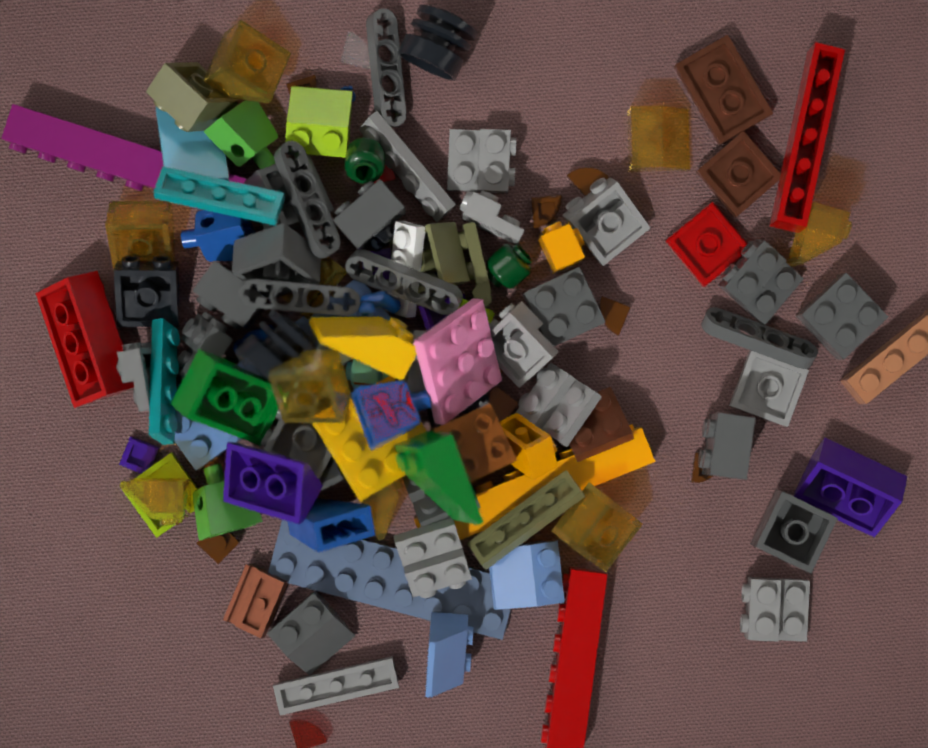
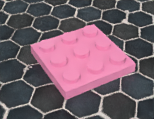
M473 298L414 340L425 387L431 401L434 421L437 424L444 425L502 381L482 299Z

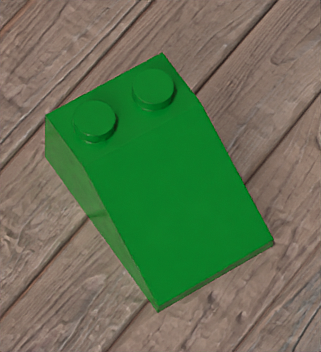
M198 349L171 405L187 419L260 445L289 391L283 392L271 381L226 359Z
M426 431L395 445L398 453L396 454V461L399 468L453 520L476 525L484 523L452 433Z

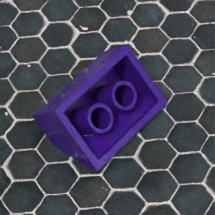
M824 438L811 456L793 497L837 517L838 521L875 538L903 502L908 476Z

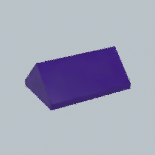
M232 441L227 442L223 502L292 523L302 524L323 487L308 463Z

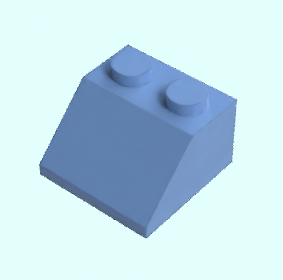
M558 541L522 543L489 568L494 610L538 607L565 602Z
M431 612L425 697H434L463 684L464 672H470L471 654L466 653V645H472L474 627L468 626L467 614Z

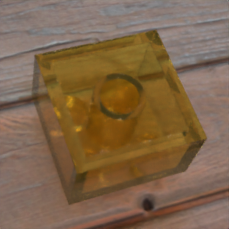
M589 482L582 491L585 497L566 511L552 529V532L572 549L604 572H607L643 523Z

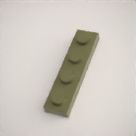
M565 470L467 544L480 564L487 570L583 499L585 495L568 471Z

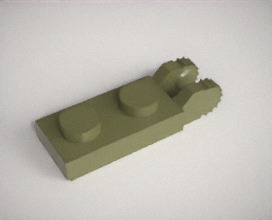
M473 222L462 225L463 231L458 232L462 250L468 249L470 261L465 263L469 279H475L476 283L472 296L476 299H482L486 307L491 304L492 296L490 294L492 292L476 224Z

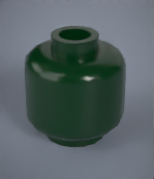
M359 138L351 142L347 147L345 155L347 175L353 181L367 184L371 180L375 182L381 177L385 166L383 147L371 138Z
M504 244L487 260V266L490 270L487 273L488 278L498 288L503 285L506 288L513 289L530 275L532 259L519 244L514 246Z

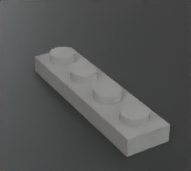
M376 111L370 115L359 129L363 137L371 138L383 147L385 165L397 174L402 180L405 189L411 192L422 204L423 210L438 222L456 204L379 112Z
M393 656L283 681L273 685L280 715L399 688Z

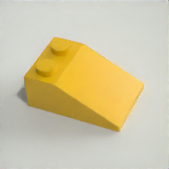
M380 316L311 317L309 325L320 343L401 381L417 355L413 339L415 336L406 330L408 326L393 317L390 320Z

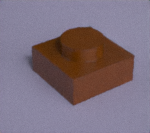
M230 532L198 541L196 544L219 564L241 541Z

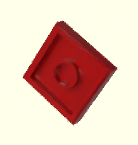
M713 202L665 240L667 245L703 288L724 272L728 266L743 256L741 251L747 245L745 240Z

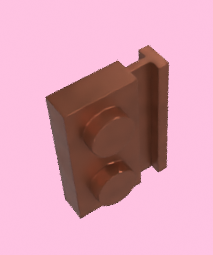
M246 564L223 620L235 624L236 627L261 639L265 638L288 581L263 569H258L252 564Z

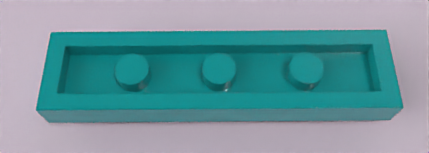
M164 166L161 169L153 192L154 198L275 226L285 200L284 193Z
M164 318L152 320L149 436L162 445L175 443V432L178 428L175 416L176 409L171 405V402L177 392L176 374L179 372L177 346L180 343L178 329Z

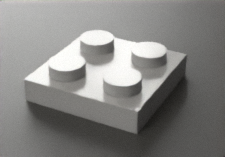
M750 350L729 406L788 427L809 370L794 367Z

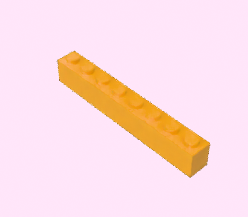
M630 424L629 426L634 436L633 440L577 462L571 448L559 453L560 459L557 460L558 466L534 480L524 473L521 474L519 470H515L503 475V482L492 485V482L488 481L475 486V495L480 504L479 510L484 523L476 525L454 520L460 540L486 530L565 470L568 471L579 488L584 491L654 463L655 459L642 427L634 429L633 424ZM416 516L414 517V521L417 528H420L421 525L418 520V517Z

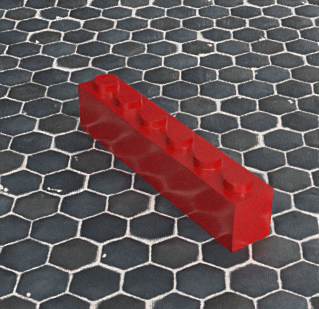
M815 42L807 51L770 227L800 233L807 227L845 49Z
M569 566L568 574L563 573L562 575L563 591L566 592L565 602L558 605L557 622H562L560 634L554 635L553 652L558 653L556 664L550 665L548 682L553 683L552 695H546L544 712L549 713L548 725H542L540 743H545V748H584L608 575L605 571Z

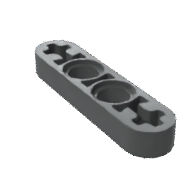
M383 8L368 16L366 30L374 110L379 112L391 128H395L403 124L406 119V104L401 56L398 55L400 45L397 20L393 12ZM380 19L381 22H385L386 27L383 28L381 25H378L377 20ZM382 36V38L388 37V39L378 41V37ZM380 46H385L390 51L391 57L389 62H385L380 58ZM384 76L391 78L394 88L392 92H387L382 87ZM394 97V101L390 102V100L386 102L384 101V99ZM390 110V112L395 113V118L392 119L390 116H387L386 111Z
M287 141L275 152L276 166L311 252L317 257L327 258L340 247L339 234L304 148L298 142ZM285 154L294 155L295 160H292V158L287 159ZM298 168H300V170H298V171H296L295 173L292 174L291 170L294 169V171H295V170H297ZM296 178L306 181L308 185L307 192H301L297 189L295 185ZM307 207H314L318 211L320 216L318 221L311 220L308 217ZM321 225L323 226V229H322V230H321V229H318L317 231L314 230V229L318 228V227L321 226ZM320 239L328 240L329 245H321Z
M356 250L346 262V271L354 280L440 314L451 315L458 309L463 299L462 292L457 286L367 250ZM358 261L363 262L364 270L359 268ZM376 266L378 267V270L375 273V275H373L372 273L374 272V267ZM386 270L393 272L397 277V282H388L383 277L382 272ZM420 282L424 285L426 293H416L412 289L411 283ZM433 289L436 290L434 298L430 297ZM445 295L450 296V303L445 302Z
M250 278L244 280L238 289V297L241 302L252 308L348 316L356 313L361 303L359 302L360 297L355 290L343 286ZM251 284H256L257 290L267 291L266 285H272L269 292L270 304L265 303V296H255L254 301H249V297L244 295V290L250 289ZM281 287H288L292 291V300L287 304H279L275 299L276 291ZM311 290H320L323 294L322 304L318 307L309 306L306 302L307 294ZM328 291H334L332 294L334 298H343L344 293H348V296L354 299V302L347 306V310H343V305L339 303H331L332 309H327L330 301Z
M720 308L708 309L701 322L703 330L713 337L797 368H810L818 354L815 345L807 340ZM740 330L747 332L751 336L742 333ZM769 341H772L779 346L773 345Z

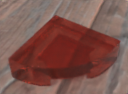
M303 719L289 721L297 748H310L327 743L328 740L325 733L315 724Z

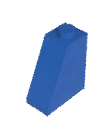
M316 498L302 524L287 521L290 535L318 553L375 535L371 507L368 504Z

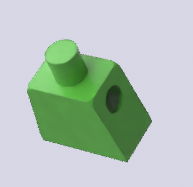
M254 95L221 116L204 131L236 166L241 167L250 159H253L260 169L275 164L274 156L267 147L278 138V134Z
M221 464L203 469L208 485L193 491L199 541L263 522L259 512L223 502L225 476Z

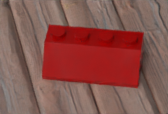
M98 271L67 277L35 293L74 408L134 388V382L122 383V378L117 370V352L123 351L122 345L124 344L119 336L114 321V314L110 309L104 284L100 280Z

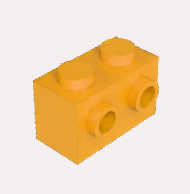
M560 221L544 228V231H542L543 235L538 241L553 274L585 258L581 250L584 241L578 228L572 229L570 223L562 226Z
M518 413L500 421V425L517 458V461L511 464L532 480L543 476L546 472L558 466L555 456L557 448L551 435Z

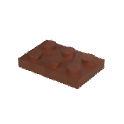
M728 35L674 65L677 74L718 145L773 114Z

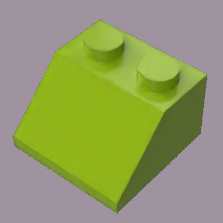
M291 86L285 142H298L308 155L345 158L347 147L350 143L353 91Z

